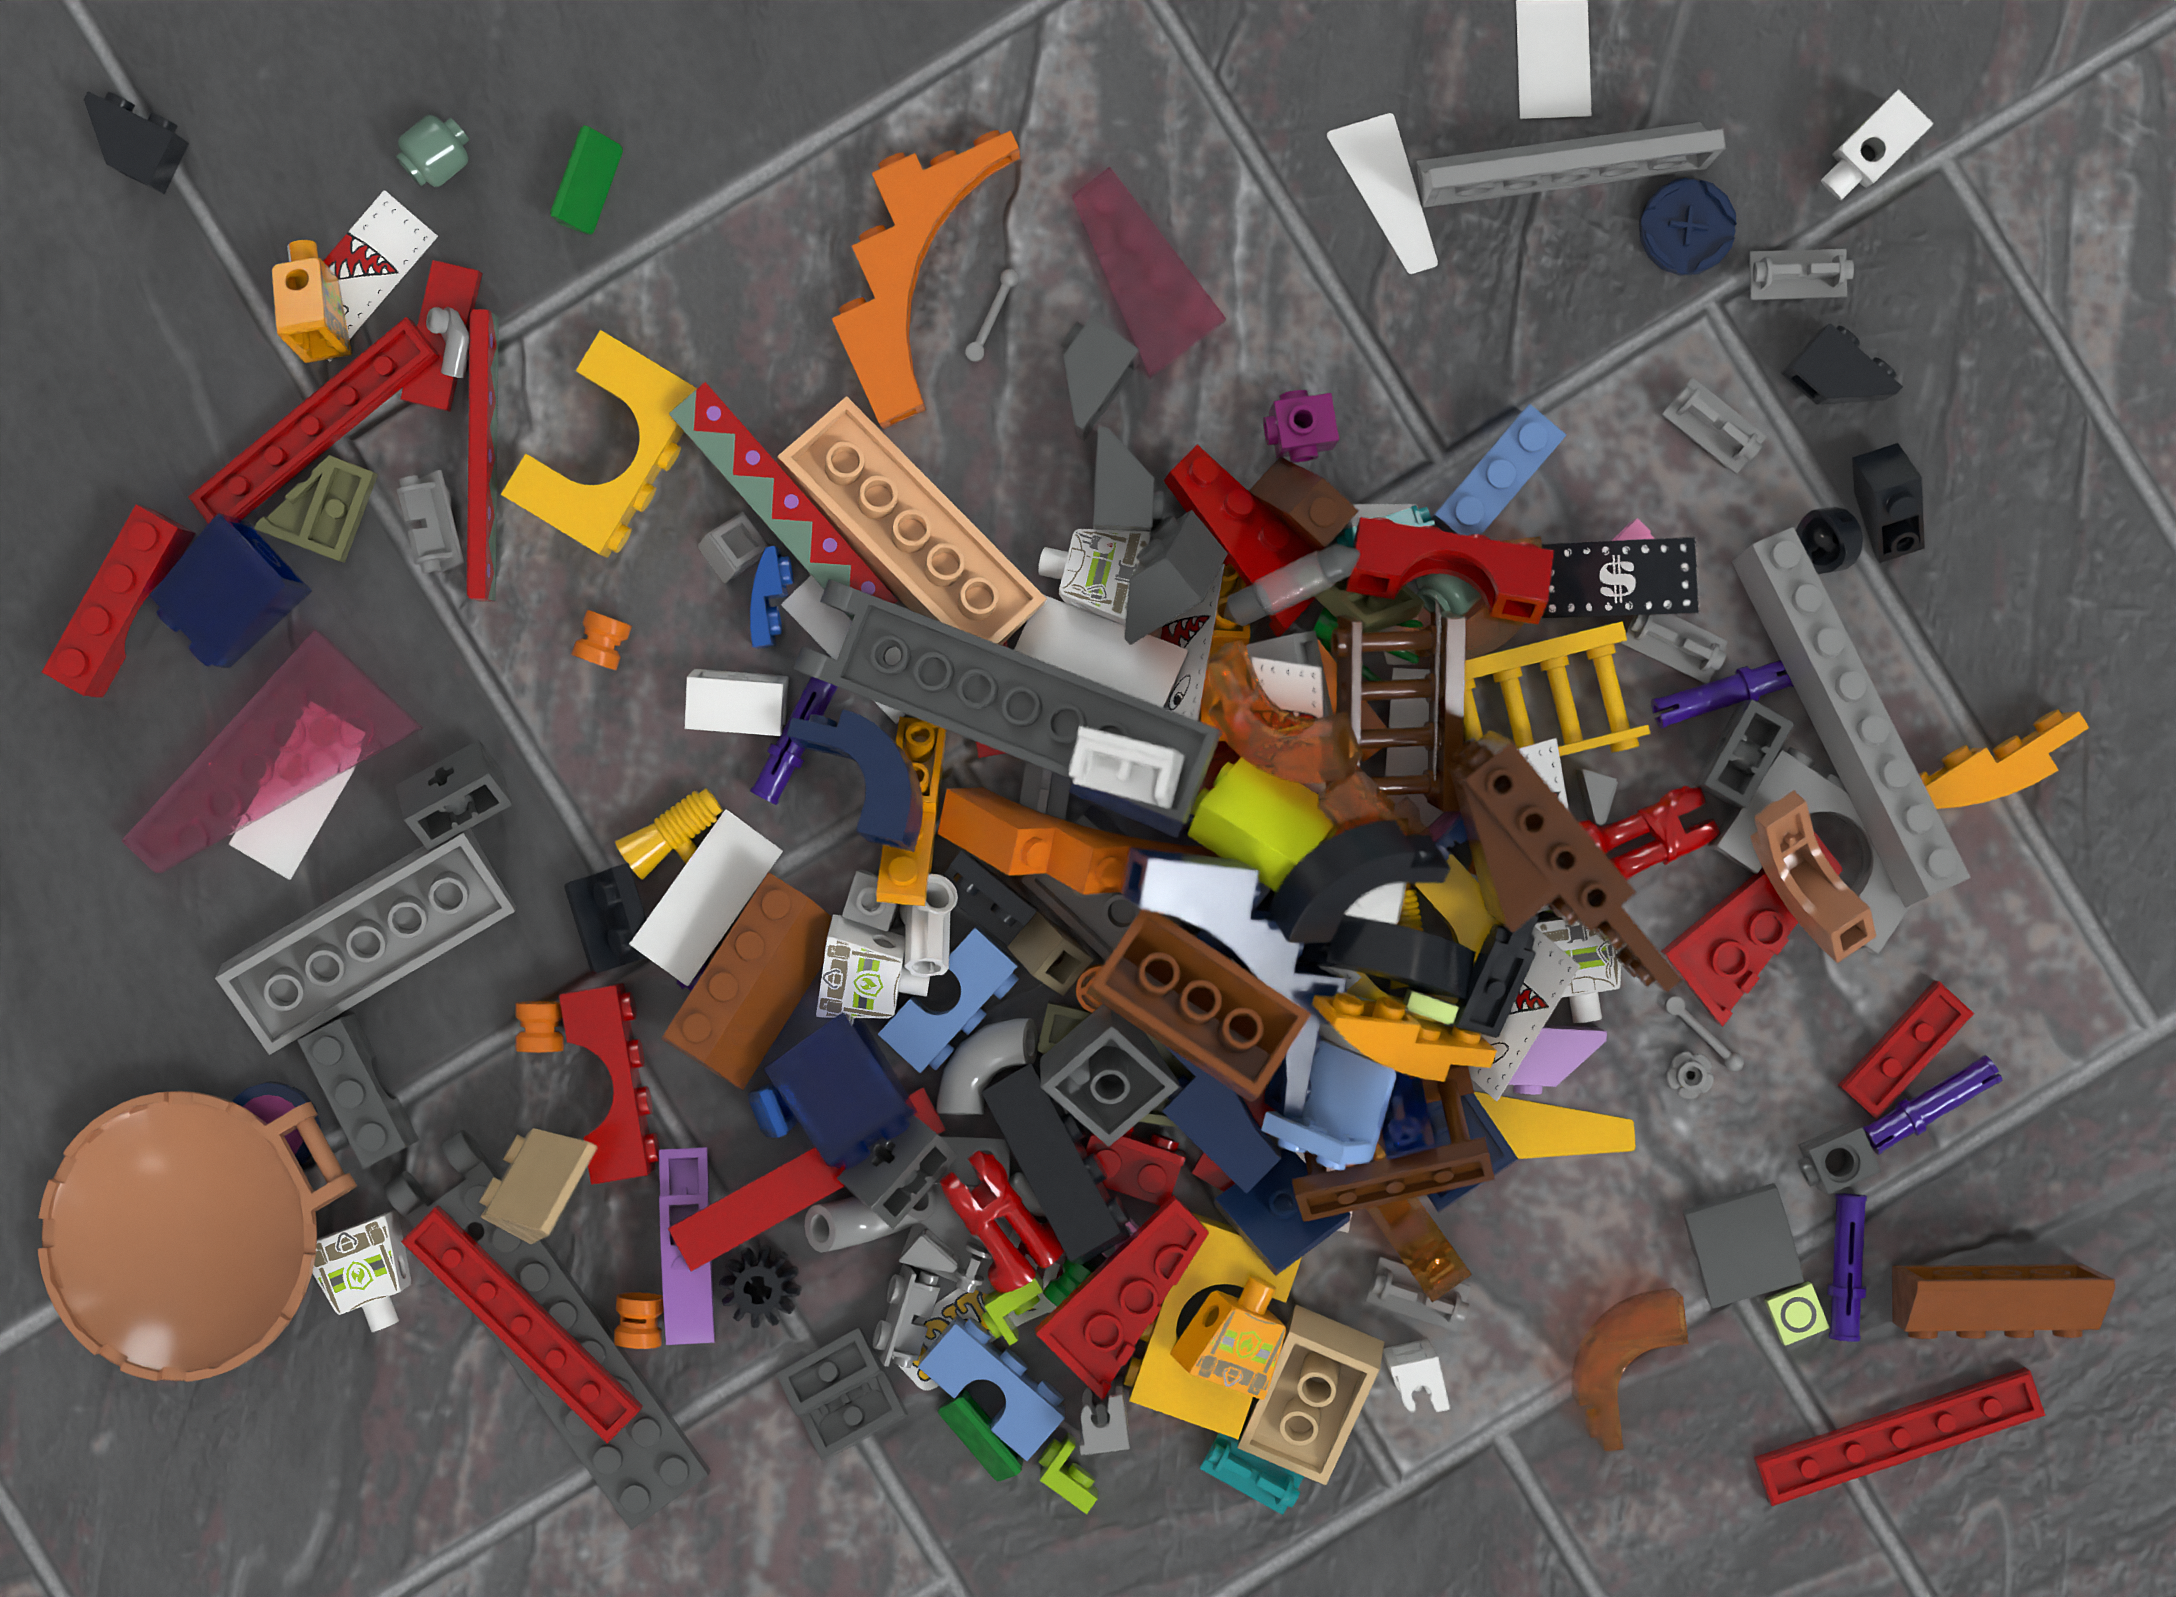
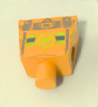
M297 240L287 245L289 262L276 264L272 268L277 335L305 363L352 355L338 278L321 258H318L317 244L314 241Z
M1250 1275L1239 1298L1218 1290L1211 1292L1173 1347L1170 1355L1191 1375L1264 1400L1286 1335V1325L1267 1310L1276 1287L1259 1277Z

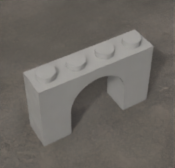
M1790 747L1787 752L1779 750L1748 807H1733L1719 828L1721 834L1710 841L1708 846L1747 872L1758 873L1762 865L1750 838L1752 834L1757 832L1754 817L1761 813L1770 803L1780 800L1793 790L1806 801L1809 814L1825 812L1841 819L1854 832L1861 849V868L1851 890L1870 907L1877 936L1861 948L1867 952L1879 954L1911 905L1906 908L1904 907L1841 779L1832 774L1825 779L1811 769L1815 762L1794 748Z

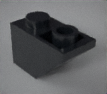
M88 91L84 102L105 163L121 174L165 194L189 145L187 141L175 134L178 125L152 112L148 119L132 113L135 107L133 103L109 91L105 99Z
M1831 323L1820 329L1781 373L1816 405L1884 401L1896 395L1903 388L1894 379L1897 374L1890 365L1877 357L1871 359L1858 348L1860 341L1851 331L1843 326L1835 328Z
M1899 443L1853 457L1854 494L1877 561L1882 563L1925 549L1922 477Z

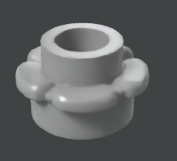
M1681 1052L1672 1059V1063L1666 1071L1667 1083L1669 1087L1677 1090V1094L1680 1097L1694 1099L1698 1097L1699 1093H1706L1712 1087L1714 1076L1710 1072L1712 1064L1706 1056L1700 1053L1692 1055L1690 1052ZM1690 1070L1695 1073L1694 1078L1691 1080L1686 1077V1073Z

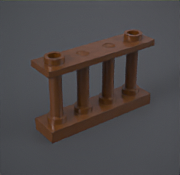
M1440 611L1436 776L1434 778L1436 613L1431 612L1430 625H1427L1425 630L1362 632V621L1348 615H1338L1337 629H1333L1331 634V650L1334 658H1337L1336 773L1330 776L1329 793L1331 801L1335 803V806L1345 811V814L1349 817L1359 816L1360 797L1423 794L1427 798V803L1442 812L1460 811L1452 776L1446 767L1454 761L1451 757L1453 752L1463 744L1465 617L1450 611ZM1426 650L1430 654V671L1425 675L1424 679L1361 681L1362 652ZM1425 698L1429 703V722H1425L1423 727L1361 729V701ZM1424 746L1428 751V769H1425L1421 775L1360 777V749Z
M1450 1064L1445 1082L1422 1079L1404 1073L1396 1074L1386 1113L1394 1111L1403 1155L1375 1161L1373 1156L1372 1162L1355 1164L1354 1166L1346 1167L1344 1170L1327 1172L1326 1166L1316 1161L1318 1155L1306 1150L1304 1158L1308 1175L1292 1179L1295 1198L1303 1222L1495 1180L1485 1137L1471 1140L1460 1098L1462 1095L1474 1093L1468 1066ZM1441 1100L1451 1144L1422 1150L1413 1106Z

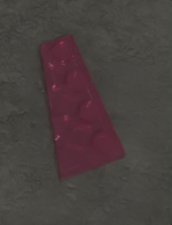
M1108 167L1072 195L1076 210L1096 256L1101 263L1131 337L1139 349V354L1147 374L1151 379L1224 323L1226 317L1111 167Z

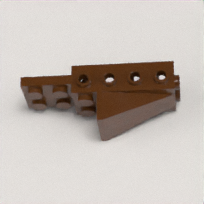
M1491 730L1478 741L1475 738H1471L1459 746L1451 756L1454 761L1446 769L1452 776L1484 905L1491 916L1513 933L1547 905L1557 917H1562L1570 926L1578 922L1587 930H1593L1603 941L1607 940L1616 951L1620 948L1621 951L1615 957L1633 978L1637 977L1646 987L1654 983L1668 993L1681 982L1682 979L1621 906L1636 893L1635 890L1511 740Z

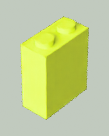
M1247 750L1235 765L1227 762L1223 766L1213 783L1214 788L1211 791L1204 788L1198 794L1190 812L1195 817L1187 835L1222 858L1240 860L1259 871V881L1277 892L1285 877L1301 859L1317 846L1335 836L1345 811Z

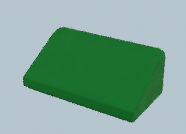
M583 125L579 130L550 214L560 225L592 235L621 159L623 147L586 125Z
M962 1389L955 1398L951 1396L938 1408V1414L994 1480L1003 1481L1016 1476L1022 1471L1023 1458L991 1431L992 1419L966 1389Z

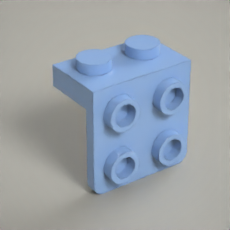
M1321 1040L1319 1051L1313 1057L1310 1072L1311 1094L1308 1101L1304 1103L1302 1118L1283 1117L1278 1112H1266L1261 1131L1279 1138L1277 1144L1282 1148L1304 1153L1307 1150L1318 1155L1316 1161L1332 1169L1344 1170L1346 1164L1372 1162L1396 1079L1395 1070L1330 1041Z

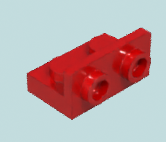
M1133 1126L1108 1147L1091 1132L1086 1152L1088 1156L1094 1153L1102 1163L1108 1179L1102 1181L1106 1188L1162 1206L1171 1198L1181 1166L1184 1165L1186 1159L1185 1152L1178 1150L1180 1142L1156 1133H1152L1150 1140L1132 1134Z

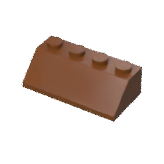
M768 872L661 1040L743 1091L824 964L827 936L832 916L809 897Z
M1144 908L1140 910L1087 991L1088 995L1250 1102L1259 1097L1312 1015L1157 911Z
M2085 1264L1892 1266V1323L1902 1330L1908 1331V1337L1916 1339L1938 1338V1331H1956L1957 1337L1969 1339L1985 1338L1986 1331H2004L2005 1336L2012 1338L2034 1337V1330H2052V1335L2057 1337L2078 1338L2083 1336V1330H2100L2115 1291V1279Z

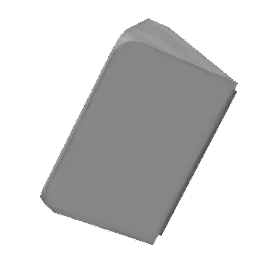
M744 512L707 533L698 545L699 551L724 583H728L760 560L765 548L769 547Z
M1576 769L1587 819L1596 825L1606 824L1618 784L1616 782L1617 779L1585 769Z
M924 1228L902 1253L899 1262L953 1273L958 1268L960 1256L932 1231Z

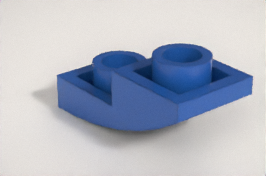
M776 546L765 548L754 578L750 606V631L752 647L756 649L777 646L775 635L783 633L778 606L771 607L770 599L788 597L786 585L794 584L790 557H782L781 550Z

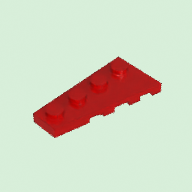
M1197 444L1169 472L1163 481L1186 512L1192 510L1228 553L1223 563L1225 566L1231 564L1246 584L1244 588L1254 583H1258L1264 588L1272 606V612L1269 614L1272 621L1269 623V626L1275 635L1280 637L1315 599L1295 578L1302 565L1307 562L1316 563L1319 572L1324 574L1319 565L1318 554Z
M1814 832L1823 855L1839 876L1843 871L1842 866ZM1761 868L1758 873H1755L1663 948L1661 953L1713 1019L1723 1027L1732 1016L1731 1010L1744 993L1748 994L1760 979L1758 975L1774 954L1778 955L1789 941L1787 937L1798 924V921L1776 892L1764 869Z
M1173 1195L1034 1328L1036 1335L1103 1401L1112 1387L1111 1382L1122 1365L1125 1366L1135 1351L1136 1343L1148 1324H1152L1161 1310L1160 1305L1172 1286L1177 1285L1209 1234L1208 1229Z

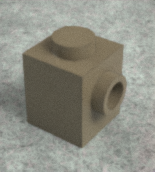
M1038 911L1007 947L1035 978L1062 996L1094 960L1067 931Z

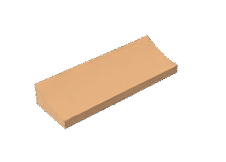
M847 396L777 456L776 463L871 571L909 610L996 644L1003 645L1045 604L1047 598Z

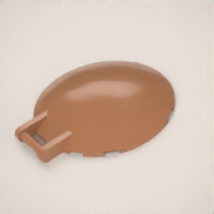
M189 1091L159 1092L128 1100L107 1110L89 1123L73 1139L63 1152L65 1157L60 1163L54 1178L48 1180L42 1198L38 1217L43 1219L42 1248L38 1249V1257L45 1287L55 1310L65 1326L87 1350L94 1355L100 1354L108 1361L121 1367L120 1371L139 1378L153 1381L191 1382L233 1370L257 1356L281 1334L297 1312L312 1276L317 1246L315 1212L357 1187L352 1175L344 1173L315 1120L318 1113L312 1102L304 1103L267 1124L240 1105L214 1095ZM296 1129L301 1134L327 1182L325 1186L315 1192L284 1137Z

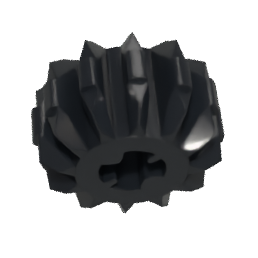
M763 1245L760 1248L758 1259L750 1247L744 1248L741 1251L743 1263L736 1259H730L726 1264V1268L733 1276H723L719 1281L720 1287L734 1291L722 1299L723 1306H731L738 1303L740 1307L734 1313L733 1318L736 1321H740L747 1312L751 1313L750 1322L753 1328H758L761 1325L763 1314H765L772 1326L777 1325L780 1322L779 1310L791 1314L795 1309L794 1303L788 1297L799 1296L802 1292L800 1285L787 1282L799 1274L798 1267L793 1266L783 1270L781 1266L786 1261L788 1254L782 1251L774 1261L770 1260L771 1250L769 1245ZM758 1276L764 1277L765 1286L772 1287V1290L768 1289L764 1296L757 1295V1287L750 1285Z

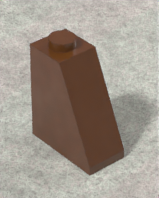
M1283 457L1278 458L1249 490L1254 497L1317 554L1334 540L1359 511L1323 477Z

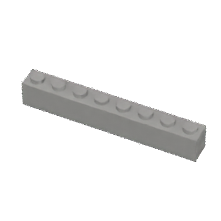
M1794 527L1752 544L1735 558L1732 564L1904 907L1906 908L1971 878Z

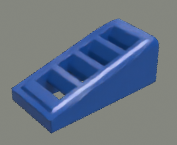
M780 1079L748 1093L750 1106L761 1132L766 1137L778 1138L786 1135L797 1124L798 1117L784 1083Z

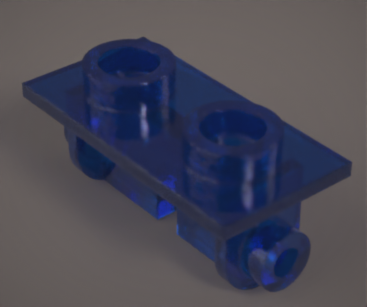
M1396 1070V1079L1382 1124V1134L1388 1160L1436 1147L1422 1078L1410 1079L1408 1074L1400 1073Z

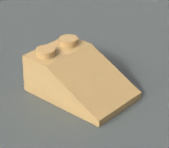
M535 1128L530 1130L525 1138L517 1134L503 1158L510 1165L502 1180L493 1177L479 1203L486 1206L481 1218L529 1244H533L548 1236L596 1151L597 1146L587 1141Z
M1295 1305L1286 1325V1335L1267 1395L1264 1400L1256 1398L1237 1448L1323 1485H1327L1379 1373L1385 1342L1299 1305Z

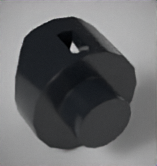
M1829 507L1812 510L1802 518L1795 529L1810 560L1813 559L1811 562L1817 574L1846 570L1856 563L1861 554L1863 544L1861 526L1855 516L1846 509Z

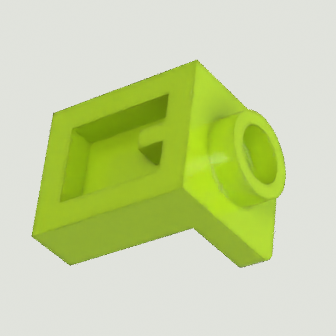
M1036 1269V1277L1024 1287L1002 1294L994 1290L985 1296L984 1307L987 1311L982 1314L983 1320L996 1339L1003 1335L1010 1346L1018 1341L1019 1331L1008 1314L1014 1311L1017 1316L1021 1315L1040 1301L1038 1294L1043 1292V1280Z
M1067 1433L1061 1442L1054 1438L1040 1456L1038 1463L1043 1466L1040 1470V1481L1087 1514L1098 1499V1488L1093 1485L1096 1481L1095 1478L1084 1468L1075 1463H1072L1070 1467L1064 1464L1076 1447V1438Z

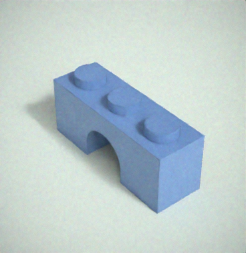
M1529 404L1433 514L1431 519L1444 532L1467 536L1471 534L1482 535L1565 438L1566 434Z
M976 926L949 956V970L956 975L961 986V996L957 1005L946 1011H934L924 1006L915 996H912L878 1035L919 1073L928 1064L936 1071L955 1050L948 1043L961 1029L969 1035L987 1015L980 1007L990 996L994 994L1000 1000L1019 980L1012 973L1019 963L979 926Z
M957 1314L920 1357L918 1368L953 1398L968 1383L975 1380L984 1379L997 1384L1002 1389L1006 1402L992 1419L991 1431L1023 1459L1028 1461L1065 1419V1407L1061 1404L1064 1397L1047 1381L1042 1380L1038 1384L1025 1373L1028 1366L1014 1352L1006 1349L1002 1353L991 1344L989 1339L992 1335L977 1320L970 1317L966 1322Z

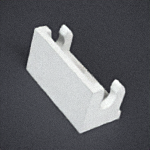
M694 669L687 676L685 729L781 736L782 726L786 723L789 676Z
M1079 727L1078 739L1069 776L1075 777L1074 784L1171 809L1184 755L1171 749Z
M1429 1339L1383 1349L1384 1360L1397 1389L1401 1393L1402 1401L1410 1412L1415 1411V1401L1412 1399L1413 1390L1420 1391L1422 1386H1424L1427 1394H1430V1399L1436 1412L1450 1410L1439 1358Z

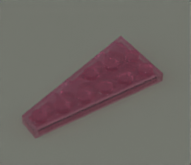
M314 630L121 841L155 873H163L423 729V727L320 631Z

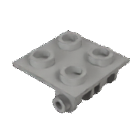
M933 1184L932 1188L937 1202L935 1212L930 1218L912 1226L902 1253L924 1228L926 1230L929 1229L960 1256L958 1268L951 1273L919 1266L915 1267L957 1282L956 1287L963 1291L974 1293L977 1290L988 1294L991 1284L987 1273L988 1268L993 1262L991 1254L977 1234L973 1236L969 1233L963 1220L946 1199L941 1185ZM967 1186L970 1191L975 1188L974 1186ZM1003 1216L994 1219L1010 1239L1013 1228Z

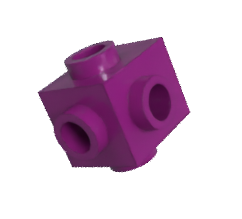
M1294 390L1279 395L1280 400L1274 401L1269 416L1263 417L1266 444L1268 446L1274 445L1276 458L1289 457L1290 462L1293 463L1311 461L1319 457L1318 452L1333 450L1339 441L1331 393L1308 396L1307 390Z

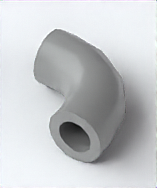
M1016 1018L988 1024L962 1041L943 1069L937 1098V1114L985 1115V1098L982 1091L988 1088L995 1075L1005 1068L1026 1066L1030 1063L1034 1064L1038 1048V1034L1034 1020L1031 1018Z
M931 1187L894 1229L864 1205L856 1196L814 1205L808 1210L805 1217L806 1237L814 1250L821 1253L879 1239L930 1218L936 1209V1195Z

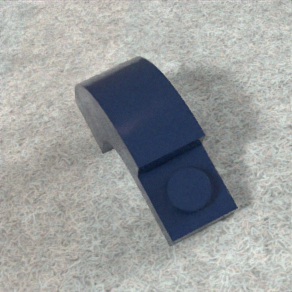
M842 709L839 723L819 715H810L808 721L792 717L787 737L800 748L848 758L857 762L865 779L866 794L856 832L869 842L914 852L922 824L923 798L917 773L911 761L898 744L875 723L848 710Z

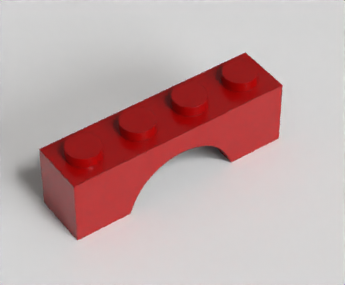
M136 504L44 666L42 673L82 696L103 698L126 658L125 641L134 617L153 589L161 581L174 573L196 533L154 509Z
M1360 517L1352 548L1359 550L1360 556L1352 574L1348 576L1346 591L1394 600L1400 590L1415 578L1428 574H1448L1464 580L1479 592L1486 603L1490 617L1539 624L1548 603L1553 550L1542 549L1534 544L1525 542L1513 544L1491 540L1489 537L1481 534L1467 536L1444 532L1434 526L1416 527L1398 524L1383 517L1372 519Z
M624 982L560 994L559 999L567 1043L585 1047L595 1053L606 1065L613 1082V1101L608 1115L594 1131L583 1137V1141L597 1146L588 1163L591 1185L647 1176L655 1170L654 1162L659 1161L660 1146L656 1133L650 1134L646 1115L652 1114V1099L648 1086H641L638 1068L644 1067L645 1061L641 1040L633 1039L630 1021L636 1020L637 1017L633 993L625 992Z

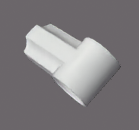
M939 874L929 875L925 906L901 904L899 909L900 917L906 925L904 967L911 971V975L924 978L943 975L949 969L950 911L956 906L958 896L953 883Z

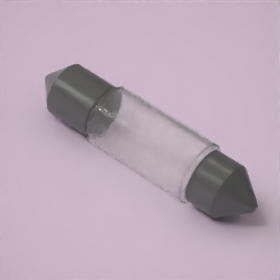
M1338 544L1322 551H1314L1255 580L1254 584L1230 595L1223 616L1233 623L1246 626L1269 614L1279 613L1333 587L1335 582L1350 576L1360 556V552L1357 549Z

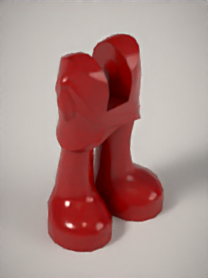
M1683 786L1682 788L1671 790L1661 797L1657 803L1639 809L1636 814L1610 824L1598 826L1589 819L1579 821L1580 825L1605 855L1610 850L1646 833H1649L1655 839L1609 859L1626 881L1662 862L1664 865H1667L1677 858L1705 846L1721 834L1714 818L1693 824L1685 829L1678 816L1687 814L1706 803L1701 787L1691 788Z
M977 1150L967 1160L982 1183L970 1191L952 1171L944 1176L939 1183L946 1199L963 1220L969 1233L973 1236L977 1234L991 1254L993 1262L988 1268L987 1277L992 1287L1001 1294L1012 1292L1030 1283L1036 1277V1272L994 1219L1003 1216L1006 1218L1025 1245L1029 1256L1040 1268H1047L1053 1265L1064 1252V1249L1049 1222L1040 1224L1024 1206L1022 1197L1008 1182V1175L1004 1166L996 1160L994 1155Z

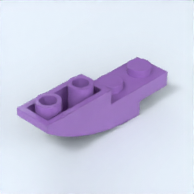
M708 1148L659 1150L660 1240L666 1345L715 1343L712 1260L690 1271L667 1229L710 1205Z

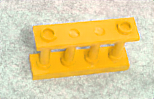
M1623 621L1465 660L1463 726L1465 742L1471 738H1475L1478 741L1483 737L1472 689L1476 688L1474 678L1493 674L1494 682H1500L1515 745L1519 749L1535 744L1518 677L1523 676L1521 667L1539 663L1541 672H1547L1564 740V745L1558 746L1559 756L1608 744L1611 753L1639 747L1637 737L1651 734L1649 725L1630 728L1612 654L1616 653L1614 644L1627 640ZM1586 651L1588 660L1593 659L1611 733L1583 740L1565 666L1570 665L1567 655Z

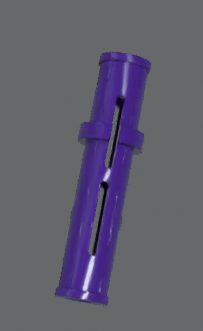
M1779 660L1754 669H1750L1748 666L1736 669L1735 675L1661 698H1654L1651 700V708L1653 714L1670 708L1673 709L1655 718L1657 725L1660 728H1665L1668 725L1728 707L1744 700L1752 699L1758 702L1759 696L1794 687L1788 674L1780 677L1777 676L1787 672L1782 661Z
M811 676L776 745L770 744L767 750L770 756L750 792L775 805L779 803L778 800L795 768L800 769L805 761L801 759L805 749L800 748L787 737L792 717L808 721L810 715L823 716L838 686Z
M1984 1055L1968 1067L1953 1074L1910 1101L1904 1098L1896 1103L1895 1110L1870 1125L1863 1127L1865 1135H1868L1867 1139L1872 1150L1877 1155H1880L1886 1149L1914 1133L1916 1136H1919L1927 1130L1926 1126L1934 1120L1959 1107L1986 1089L2002 1082V1076L1999 1073L1996 1074L1999 1072L1996 1065L1988 1056Z
M1836 1193L1833 1283L1828 1284L1827 1295L1832 1296L1829 1338L1839 1341L1857 1342L1861 1339L1859 1335L1861 1299L1866 1298L1867 1287L1862 1286L1865 1204L1867 1196Z

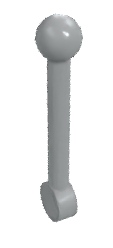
M1006 269L1001 273L1000 282L1002 284L975 342L968 344L966 347V356L972 362H979L983 359L985 355L983 345L1009 289L1018 283L1019 276L1013 269Z
M1672 996L1666 1000V1011L1672 1015H1679L1725 1059V1065L1728 1070L1736 1072L1742 1069L1744 1065L1743 1057L1738 1053H1731L1685 1009V1002L1682 998Z

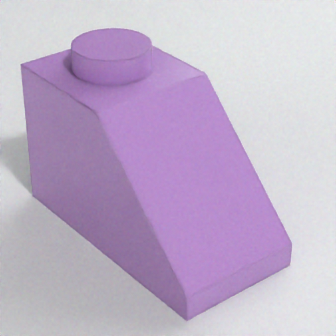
M1544 1025L1508 1085H1514L1513 1092L1520 1094H1542L1543 1086L1556 1087L1606 1042L1607 1031L1599 1027Z

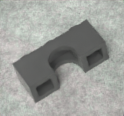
M355 1014L339 1018L297 1040L363 1169L419 1141L399 1099H391L380 1086L371 1062L372 1058L376 1057V1054Z

